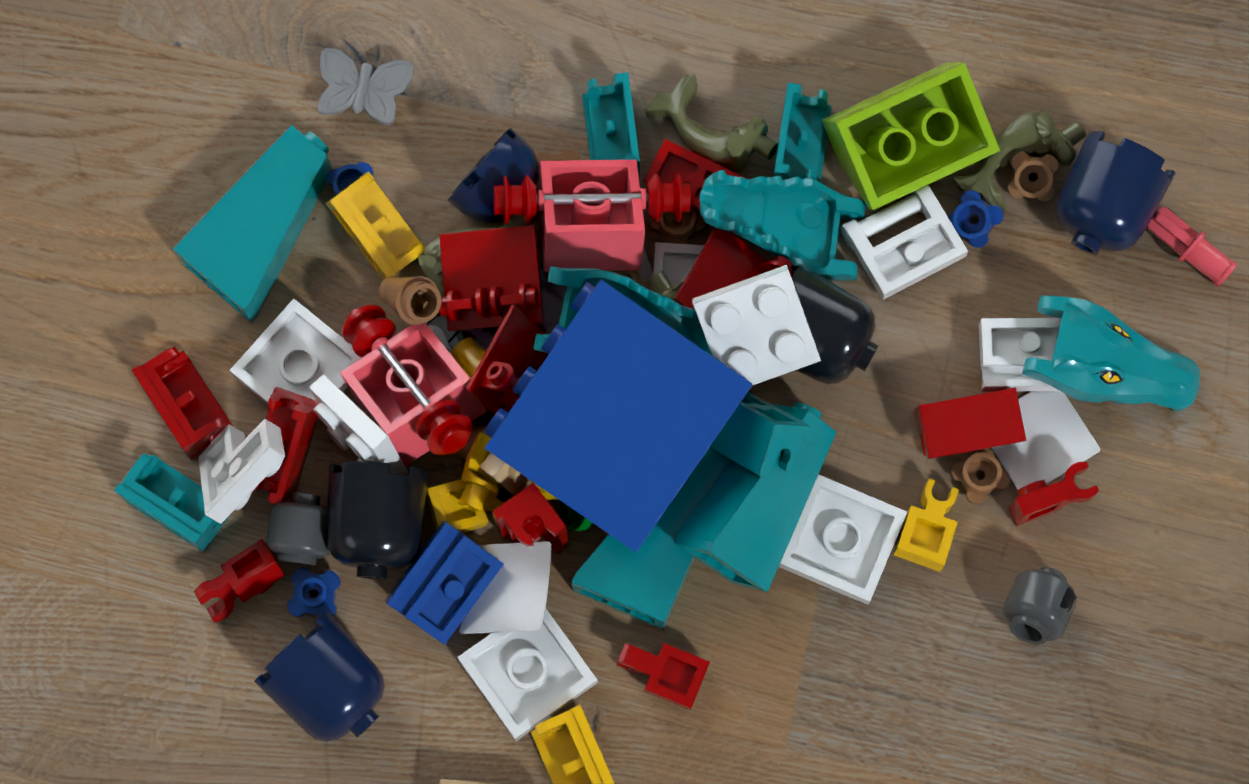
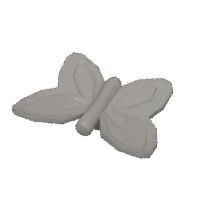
M325 48L321 51L319 65L322 78L329 87L321 95L317 110L319 114L330 115L342 113L352 106V110L356 114L361 113L365 109L373 120L383 125H391L395 121L397 110L394 97L402 94L412 81L414 65L411 61L396 59L379 65L370 77L372 65L363 63L359 75L355 61L343 51Z

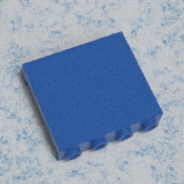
M600 279L596 287L586 282L570 305V308L578 313L567 329L557 324L541 349L549 355L538 371L528 366L512 390L520 397L508 413L500 408L483 432L491 438L485 449L637 553L753 384Z

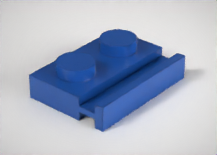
M443 520L384 601L445 645L504 564Z

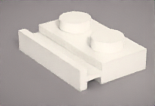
M981 318L979 322L980 368L982 370L981 391H999L1015 387L1016 391H1059L1044 382L1022 375L1026 358L1033 357L1051 361L1061 318Z

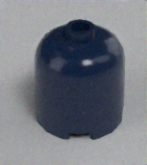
M1102 131L1088 133L1056 205L1058 220L1063 228L1073 236L1071 243L1078 249L1093 255H1097L1100 249L1109 252L1125 251L1134 246L1144 233L1176 174L1173 170L1166 169L1164 172L1161 167L1165 160L1150 149L1127 138H1123L1119 146L1103 141L1105 133Z
M326 612L315 620L317 626L305 638L301 633L294 638L264 668L267 672L257 677L254 682L306 733L317 740L328 742L338 740L350 731L357 738L380 717L373 709L381 700L385 685L383 675L377 666L341 625Z

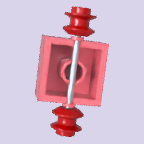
M637 160L540 161L538 195L536 185L528 175H525L521 185H511L508 178L503 176V185L493 187L494 215H503L504 225H507L511 215H522L525 223L530 224L537 213L538 205L544 272H549L551 266L561 268H595L604 271L641 270L645 237L643 209L647 207V212L654 222H659L663 212H672L675 220L680 222L682 212H690L691 191L689 183H681L679 173L675 174L672 183H662L658 174L655 173L647 183L646 189L640 188Z
M372 304L358 307L345 320L342 327V336L346 342L352 344L353 351L361 359L340 372L358 406L389 436L405 467L429 450L436 455L451 454L461 450L471 435L472 421L487 412L484 405L466 390L470 377L426 323L410 325L396 335V325L392 320L386 318L385 311L380 306Z

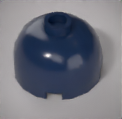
M512 128L507 129L493 144L495 147L478 161L448 198L452 205L474 221L486 224L503 221V215H494L493 187L503 185V176L508 178L511 185H521L525 175H528L535 185L539 180L540 164L534 150Z

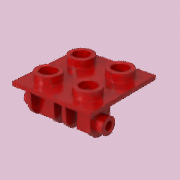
M535 225L439 234L444 297H441L439 313L441 316H446L447 331L500 327L511 305L519 308L533 323H544Z
M715 227L674 300L682 306L695 309L692 301L693 298L787 265L792 278L791 268L793 264L783 256H776L774 260L766 261L733 233Z
M511 305L466 387V390L494 415L500 408L508 413L520 397L512 390L528 366L538 371L549 355L546 352L533 349L536 334L545 333L515 305Z

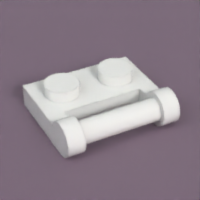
M928 185L911 192L910 196L859 222L853 219L840 226L845 242L856 254L882 300L965 258L968 253L967 248ZM918 212L925 215L927 220L875 247H872L868 238Z

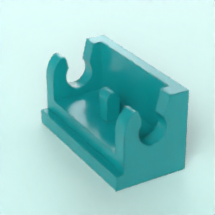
M629 73L615 74L612 79L613 84L607 86H598L597 80L592 78L586 83L587 93L582 94L590 160H637L640 180V159Z
M787 83L774 176H781L782 180L793 177H800L801 179L813 178L821 183L827 142V133L821 120L829 117L831 114L832 105H828L829 94L827 91L820 89L816 97L805 96L802 94L801 84Z
M747 392L710 448L758 476L769 477L776 464V457L783 449L784 454L780 460L779 468L786 472L793 468L804 435L809 434L811 426L756 395Z
M146 453L142 454L123 481L119 482L114 489V492L124 502L203 553L228 519L227 517L220 524L206 516L202 486L153 454L151 456Z

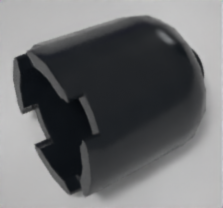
M800 264L792 277V281L821 361L796 371L825 384L839 383L847 379L856 367L865 371L879 346L871 342L876 327L875 316L871 308L862 300Z
M342 462V467L330 464L327 545L332 556L341 564L357 568L356 577L386 579L387 570L404 568L411 564L419 554L422 544L429 472L427 470L410 466L409 476L389 474V463Z

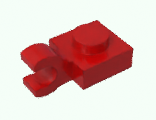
M1077 462L1071 465L1064 473L1062 480L1047 486L1045 480H1039L1017 490L1019 497L1015 498L1008 508L1015 525L1019 526L1061 510L1063 506L1071 503H1083L1091 500L1099 492L1097 485L1089 489H1080L1074 483V476L1086 472L1089 468L1087 462Z
M260 539L222 564L220 567L224 573L217 578L201 583L194 590V593L201 605L212 598H219L215 604L207 608V611L214 623L220 622L231 614L237 597L243 603L254 595L262 594L271 588L275 581L285 576L263 539Z
M625 643L616 666L649 677L644 692L691 710L710 662L666 643H663L658 656Z

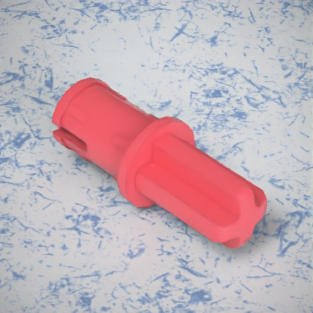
M1167 207L1158 209L1147 225L1149 231L1180 255L1177 260L1181 263L1184 260L1189 262L1210 279L1216 287H1219L1238 265L1204 238L1206 233L1203 230L1197 233Z

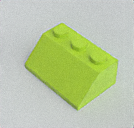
M946 62L821 120L839 164L868 208L872 211L1000 151L967 66L962 62Z

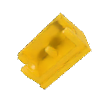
M369 171L325 203L382 280L394 276L424 253L425 246L419 241L389 201Z
M581 705L534 726L535 730L531 731V735L552 784H615Z

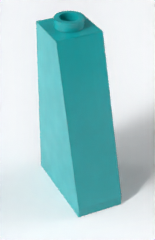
M293 125L280 136L173 248L182 265L250 323L258 317L327 183L329 172L332 170L327 156L329 148L310 131L303 135Z
M796 402L794 407L772 404L811 426L809 434L804 435L793 468L789 472L779 468L784 449L778 453L775 461L776 464L769 477L758 476L731 460L680 529L673 542L733 584L768 592L837 433L821 420L822 413L819 410L800 402Z
M709 447L637 553L609 534L575 573L572 580L573 591L664 630L695 559L673 542L680 529L728 466L731 459Z

